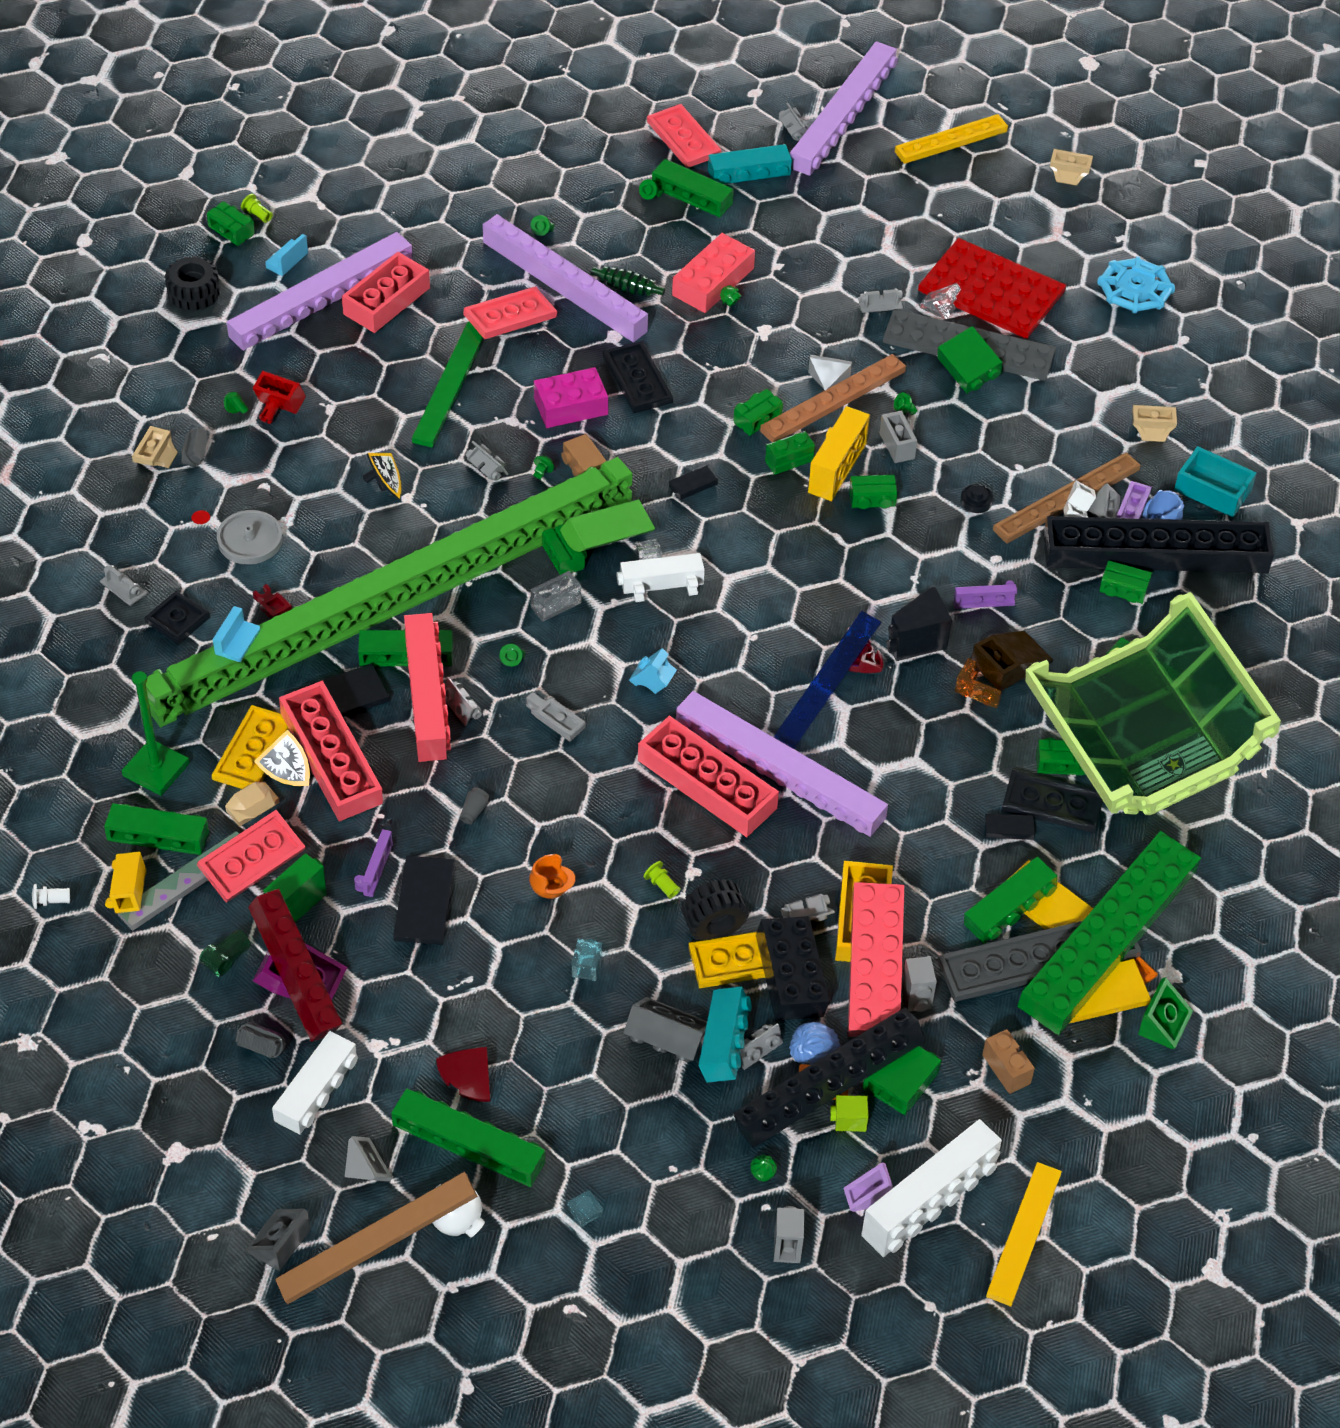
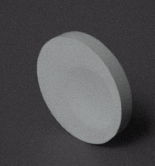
M245 510L234 513L227 517L217 530V543L220 552L230 561L239 564H257L270 559L279 551L283 541L279 522L272 515L258 510Z

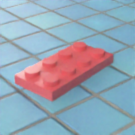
M682 104L647 116V123L686 168L708 161L709 154L721 153L719 146Z
M535 286L465 307L463 315L484 339H488L556 318L557 310Z
M275 810L199 860L197 866L227 903L305 850V845L279 812Z

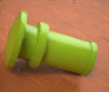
M249 194L241 203L242 211L254 214L264 223L269 222L273 217V213L261 205V202L256 199L255 194Z
M658 861L646 870L643 877L645 880L651 879L653 885L657 884L667 897L672 899L680 892L681 888L667 875L666 869H661L663 867L662 861Z

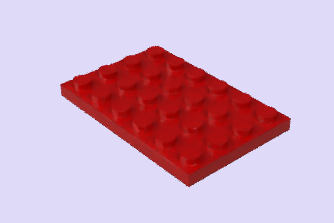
M958 238L920 282L918 291L1028 339L1066 291V285Z

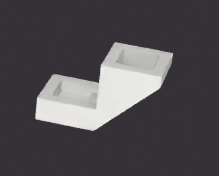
M1076 480L1063 509L1064 517H1088L1087 511L1096 499L1095 490Z

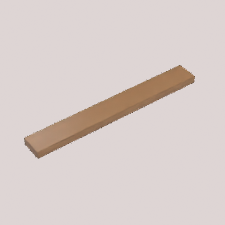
M1125 452L1076 480L1095 490V494H1097L1103 485L1107 483L1110 486L1139 471L1141 465ZM1075 481L996 523L993 526V531L1003 541L1009 543L1044 524L1047 516L1062 514Z
M465 1172L461 1173L276 1278L275 1280L284 1301L290 1304L477 1198L478 1196Z

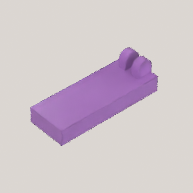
M1131 481L1116 518L1140 519L1152 487Z
M1007 581L1005 585L955 587L954 609L1015 606L1016 584L1013 581Z
M382 829L365 875H357L354 878L355 889L363 892L364 896H374L393 846L392 831Z

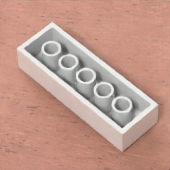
M980 1119L866 1209L861 1236L882 1257H885L890 1252L895 1253L903 1245L904 1240L909 1236L915 1237L926 1222L936 1220L941 1214L942 1209L947 1205L949 1207L953 1206L963 1192L966 1190L968 1192L976 1187L979 1179L984 1175L990 1176L996 1170L997 1159L1001 1153L999 1150L1002 1140Z

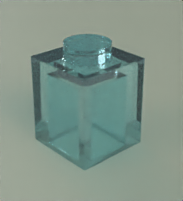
M578 938L572 960V977L596 981L602 960L603 943L592 939L584 940Z

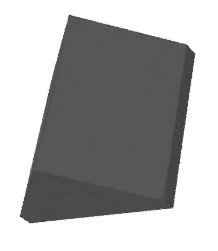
M276 1209L245 1251L280 1271L310 1232L308 1212L305 1209Z

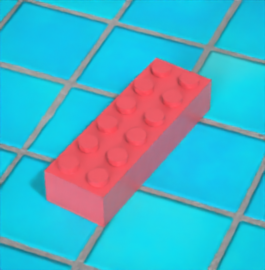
M432 613L404 615L418 762L447 759L446 751L451 750V738L445 699L446 691L443 681L438 621L433 622Z
M320 681L279 697L280 713L290 732L304 748L309 761V767L338 821L383 804L382 787L324 682Z
M670 715L638 743V761L745 837H748L777 809L779 791Z
M854 882L852 893L848 1037L859 1036L901 1010L904 885Z

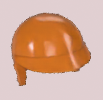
M545 855L533 864L529 875V882L534 892L543 898L554 899L560 897L575 883L574 872L561 865L562 859L560 855Z

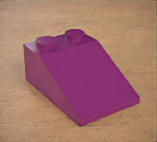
M305 943L332 1000L347 967ZM267 951L253 982L274 994L290 998L269 951Z

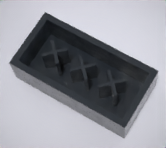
M810 917L761 919L756 932V939L775 1021L824 1017L830 1000Z

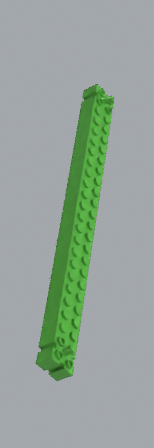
M619 457L604 462L599 470L596 467H589L584 473L550 487L544 492L531 496L516 505H512L480 522L473 523L465 529L454 532L450 536L435 541L384 567L375 569L367 575L356 578L352 582L337 587L303 605L296 606L288 612L275 616L271 620L259 625L260 632L241 662L216 655L213 645L207 650L169 666L164 674L160 669L155 670L153 674L147 677L146 682L152 717L161 728L176 721L177 716L182 713L185 716L344 641L358 634L359 630H367L541 547L543 531L551 528L555 529V527L565 524L569 518L631 502L632 491L629 487L632 486V472Z

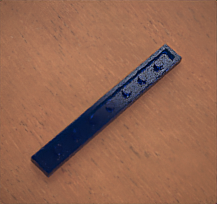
M864 611L860 612L774 735L775 739L792 749L796 748L875 634L881 621Z

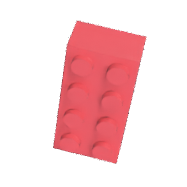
M721 233L673 277L672 296L704 313L708 312L721 299L720 294L723 287L736 286L754 269L755 250Z
M396 252L342 295L343 314L373 333L377 332L430 289L429 270L400 252Z

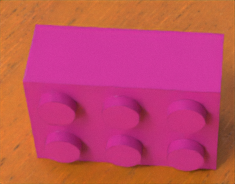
M595 367L534 380V400L546 428L608 415V395Z

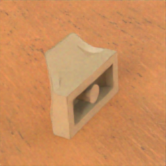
M1054 149L1050 167L1054 171L1056 182L1078 185L1081 179L1089 174L1093 156Z
M1133 405V425L1137 428L1142 441L1165 442L1169 433L1177 425L1176 407Z
M150 426L132 455L133 462L169 468L178 454L171 441V432Z
M254 782L235 793L225 805L226 812L240 827L280 802L277 795L266 782Z

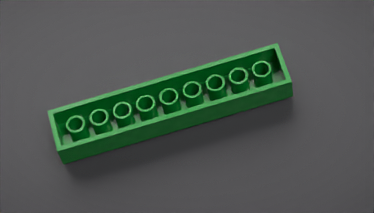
M1160 831L1021 993L1017 1007L1059 1036L1126 954L1134 947L1136 942L1139 941L1193 877L1201 857Z

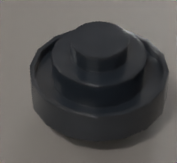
M969 485L962 490L960 502L962 507L969 512L984 513L992 506L993 494L983 485Z

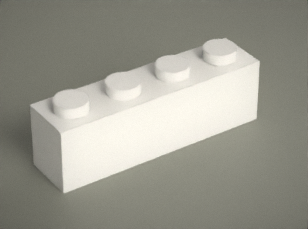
M329 1031L272 1107L274 1121L301 1135L306 1127L309 1128L315 1119L317 1111L320 1108H324L333 1089H337L341 1085L344 1074L348 1069H352L358 1059L356 1044Z

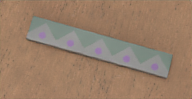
M237 831L144 892L142 894L140 911L118 913V916L133 931L208 881L198 868L197 862L239 835Z

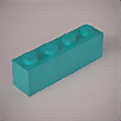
M786 144L709 154L708 172L712 180L721 184L791 175L792 159Z
M742 986L713 991L698 1065L707 1083L736 1080L737 1070L741 1067L740 1050L744 1049L745 1046L744 1033L748 1029L747 1017L748 1012L752 1008L751 999L749 996H746Z

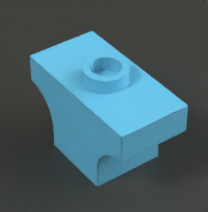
M661 648L649 658L645 656L638 663L629 681L635 686H645L656 694L668 685L677 669L668 662L667 656L669 654Z

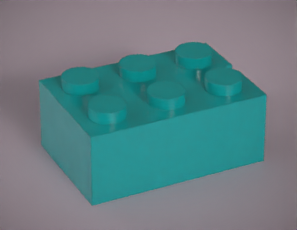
M1197 446L1178 472L1174 491L1234 517L1242 506V502L1244 503L1252 491L1257 473Z

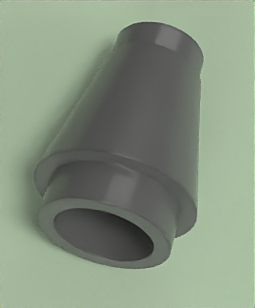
M474 787L471 791L467 792L459 817L462 822L471 825L489 804V795L484 790Z

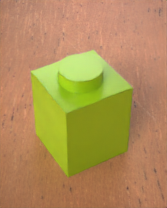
M836 1095L835 1105L830 1106V1121H835V1131L866 1132L868 1123L867 1096Z

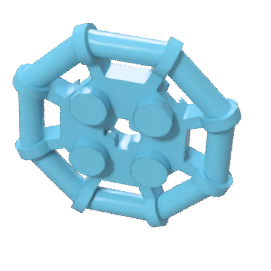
M1136 256L1133 259L1110 261L1105 272L1097 280L1109 304H1116L1131 310L1135 314L1138 311L1155 308L1160 310L1164 307V303L1170 294L1175 291V285L1171 283L1165 272L1166 268L1163 265L1158 266L1140 259V256ZM1110 285H1115L1116 290L1112 291ZM1157 290H1162L1160 296L1155 293ZM1121 296L1133 300V302L1123 299Z

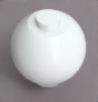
M476 1192L477 1198L434 1221L433 1225L446 1235L459 1236L466 1233L472 1238L485 1224V1221L481 1218L482 1203L478 1193Z

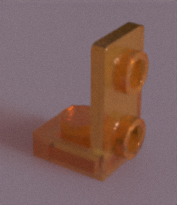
M968 658L957 676L955 692L997 708L1000 703L1001 691L976 681L978 672L975 671L977 661Z

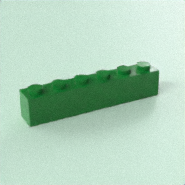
M406 1088L391 1112L393 1126L526 1186L532 1187L545 1164V1149L539 1144L522 1140L512 1132H504L490 1122L477 1120L465 1111L459 1112L452 1109L445 1102L434 1101L420 1091L414 1092Z

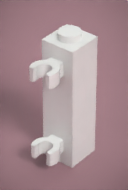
M695 553L620 562V572H617V583L622 585L624 594L634 593L635 602L645 600L643 595L645 591L687 587L689 596L698 595V585L704 584V566L701 554Z

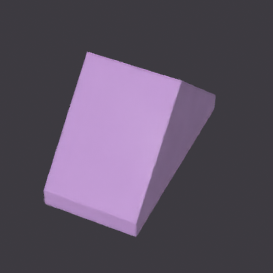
M880 1163L844 1187L850 1211L855 1212L868 1209L893 1188L886 1164Z

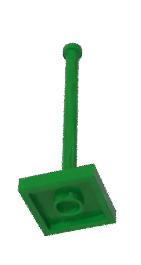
M139 671L132 675V682L136 685L146 744L121 771L123 777L162 796L190 762L188 757L156 741L146 689L147 675Z

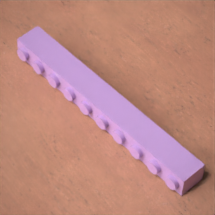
M877 41L873 44L790 152L792 159L791 169L810 176L815 169L819 168L823 158H827L832 146H836L839 137L844 135L848 125L854 122L857 113L863 110L864 104L870 101L873 92L879 89L882 80L888 77L889 71L892 68H895L898 61L896 48Z
M498 214L483 224V243L633 343L647 333L648 313Z
M395 232L228 320V337L244 351L333 302L340 300L342 295L396 252H400L413 260L412 245L398 232Z
M692 691L677 707L676 720L705 741L715 745L719 750L732 755L739 762L751 766L758 773L773 779L778 785L785 786L795 792L797 796L807 799L819 809H824L838 820L853 826L858 832L871 837L886 819L887 803L695 691Z

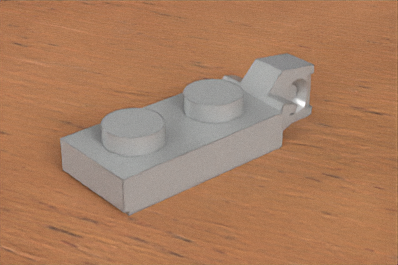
M533 692L526 697V706L532 711L531 713L568 741H572L585 729V721L551 697L549 699H542Z

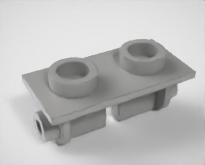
M787 102L788 109L779 113V120L787 128L792 138L799 141L809 129V126L804 119L802 121L799 119L801 115L796 107L792 109Z
M898 289L883 290V295H880L879 291H864V294H860V297H858L862 313L903 309L900 300L902 299V291Z
M472 441L475 448L466 453L469 462L478 469L485 464L480 470L490 480H499L502 472L508 475L504 468L506 464L498 456L493 458L490 455L492 452L484 444L479 446Z
M107 565L104 568L105 577L100 580V583L129 606L147 594L144 589L114 565Z
M448 678L445 684L446 703L463 725L467 726L470 718L478 719L481 717V708L473 699L469 700L470 695L461 683L453 682Z
M823 894L806 898L807 908H804L802 900L785 904L784 908H781L783 918L809 916L810 920L813 921L825 920L828 918L827 915L835 913L834 910L827 907L830 904L828 895Z
M765 1024L751 1035L752 1041L748 1038L744 1040V1049L740 1050L741 1064L744 1070L783 1043L779 1024L774 1026L772 1024Z

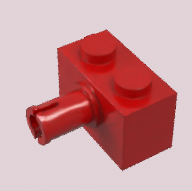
M265 371L261 372L253 386L258 400L266 404L259 415V419L268 424H271L278 409L297 414L306 398L299 383Z

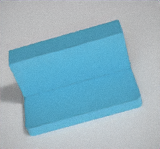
M302 234L296 240H289L266 261V268L281 276L286 274L308 254L307 236Z
M234 606L213 638L215 654L241 662L259 634L260 626L244 621L243 609Z

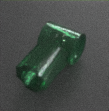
M236 929L219 944L208 945L201 952L199 961L216 976H223L229 971L233 961L251 947V941L242 930Z

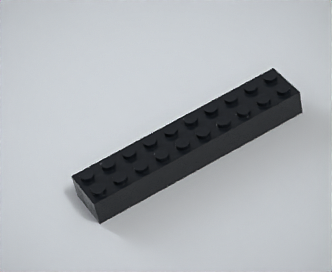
M1047 516L1043 534L1046 567L1106 569L1108 561H1113L1141 570L1269 573L1274 557L1269 522Z

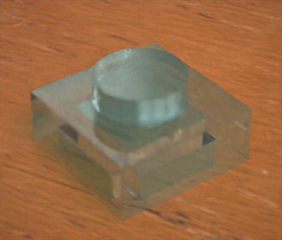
M590 1190L567 1202V1208L581 1227L603 1215V1208Z

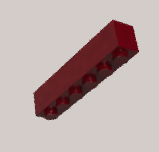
M276 889L256 896L248 908L310 1041L313 1042L324 1038L329 1031L335 1033L342 1025L341 1019L280 890Z

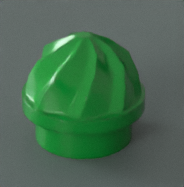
M731 285L723 287L720 294L722 303L724 305L727 304L729 307L733 306L742 297L739 289Z
M761 1155L753 1159L750 1169L757 1180L768 1181L776 1174L777 1165L772 1157Z

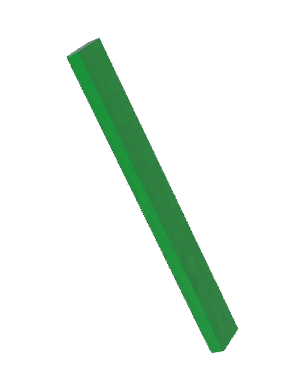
M469 321L412 436V443L433 448L482 345L484 338Z

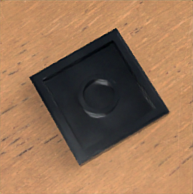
M175 591L145 616L144 620L146 624L179 645L210 618V613L178 591Z

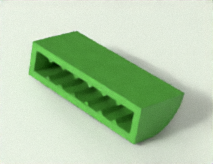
M638 499L569 518L560 531L570 548L581 552L652 532L655 530V527Z

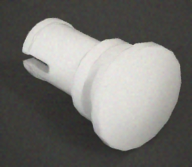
M34 884L32 889L34 909H37V904L47 906L50 903H70V888L47 889V886H43V889H37V884Z

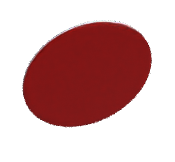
M203 510L196 511L191 519L195 524H206L210 520V514Z

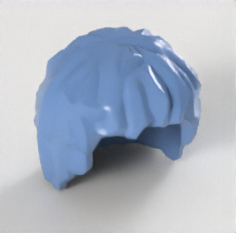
M1159 490L1146 503L1141 517L1142 519L1182 520L1185 505H1183V501L1175 492Z
M820 1022L801 1024L792 1035L789 1046L790 1055L794 1058L795 1062L812 1065L841 1046L837 1038L838 1035L834 1032V1029Z

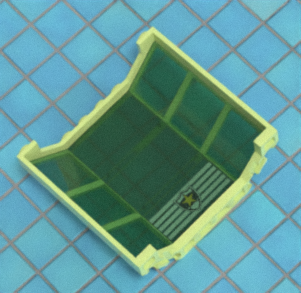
M1191 592L1173 598L1170 601L1169 614L1147 636L1141 639L1136 638L1122 648H1115L1103 657L1093 658L1086 665L1074 667L1067 674L1049 672V662L1047 660L1033 663L1026 669L1025 681L1111 813L1123 810L1125 814H1137L1139 811H1143L1145 815H1152L1233 776L1239 770L1237 765L1245 758L1250 760L1262 749L1260 743L1268 737L1273 738L1280 728L1281 720Z

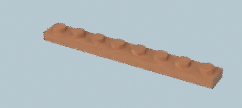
M891 354L762 424L760 432L771 442L784 439L905 372L906 365Z

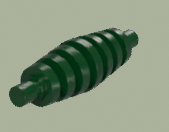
M604 266L602 269L593 267L591 270V275L599 277L600 282L605 284L607 281V285L611 287L615 284V289L620 290L622 287V292L628 293L629 289L630 294H636L638 291V295L643 296L646 292L648 297H652L653 294L663 296L665 293V288L657 286L655 280L651 279L649 282V278L643 276L641 279V274L635 273L634 275L632 270H628L626 273V269L618 271V268L612 267L610 270L608 266Z

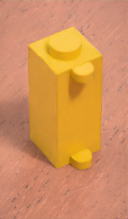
M141 852L116 854V859L112 861L111 865L114 871L110 898L106 899L105 906L107 908H114L115 913L140 911L146 867Z

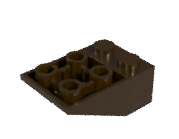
M1025 631L990 635L974 644L971 663L1001 692L1026 677V669L1033 663L1047 660L1050 664L1053 662V659Z

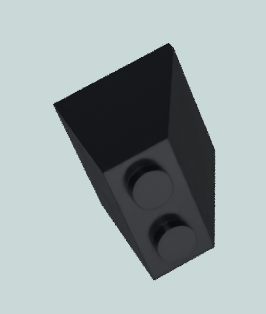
M935 586L927 589L892 615L891 625L888 626L889 640L886 641L888 652L893 654L896 661L947 649L952 619Z

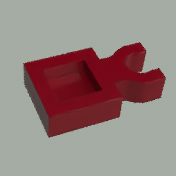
M267 584L263 586L265 594H259L256 590L252 592L253 598L260 603V609L270 619L292 610V605L279 592L273 595L271 588Z

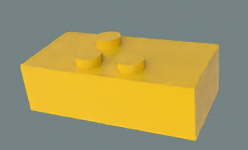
M846 406L833 428L829 427L825 441L811 462L808 493L833 501L867 445L870 414Z
M844 861L835 961L850 962L854 882L892 884L893 865Z

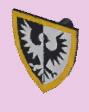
M367 453L366 455L373 469L363 475L364 481L368 483L375 478L381 491L388 490L396 499H400L401 480L392 454Z
M289 730L283 733L254 761L262 771L281 783L293 786H309L310 767L307 755L297 738Z

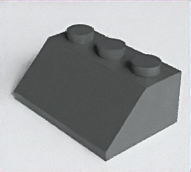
M646 997L632 1005L623 1033L629 1035L630 1040L641 1044L644 1042L653 1045V1049L663 1053L669 1051L676 1054L677 1059L690 1062L696 1060L701 1055L707 1021Z

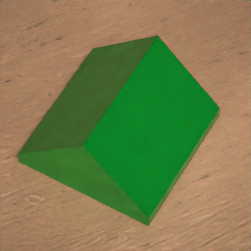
M1166 977L1161 979L1143 1016L1138 1035L1170 1049H1175L1193 1010Z

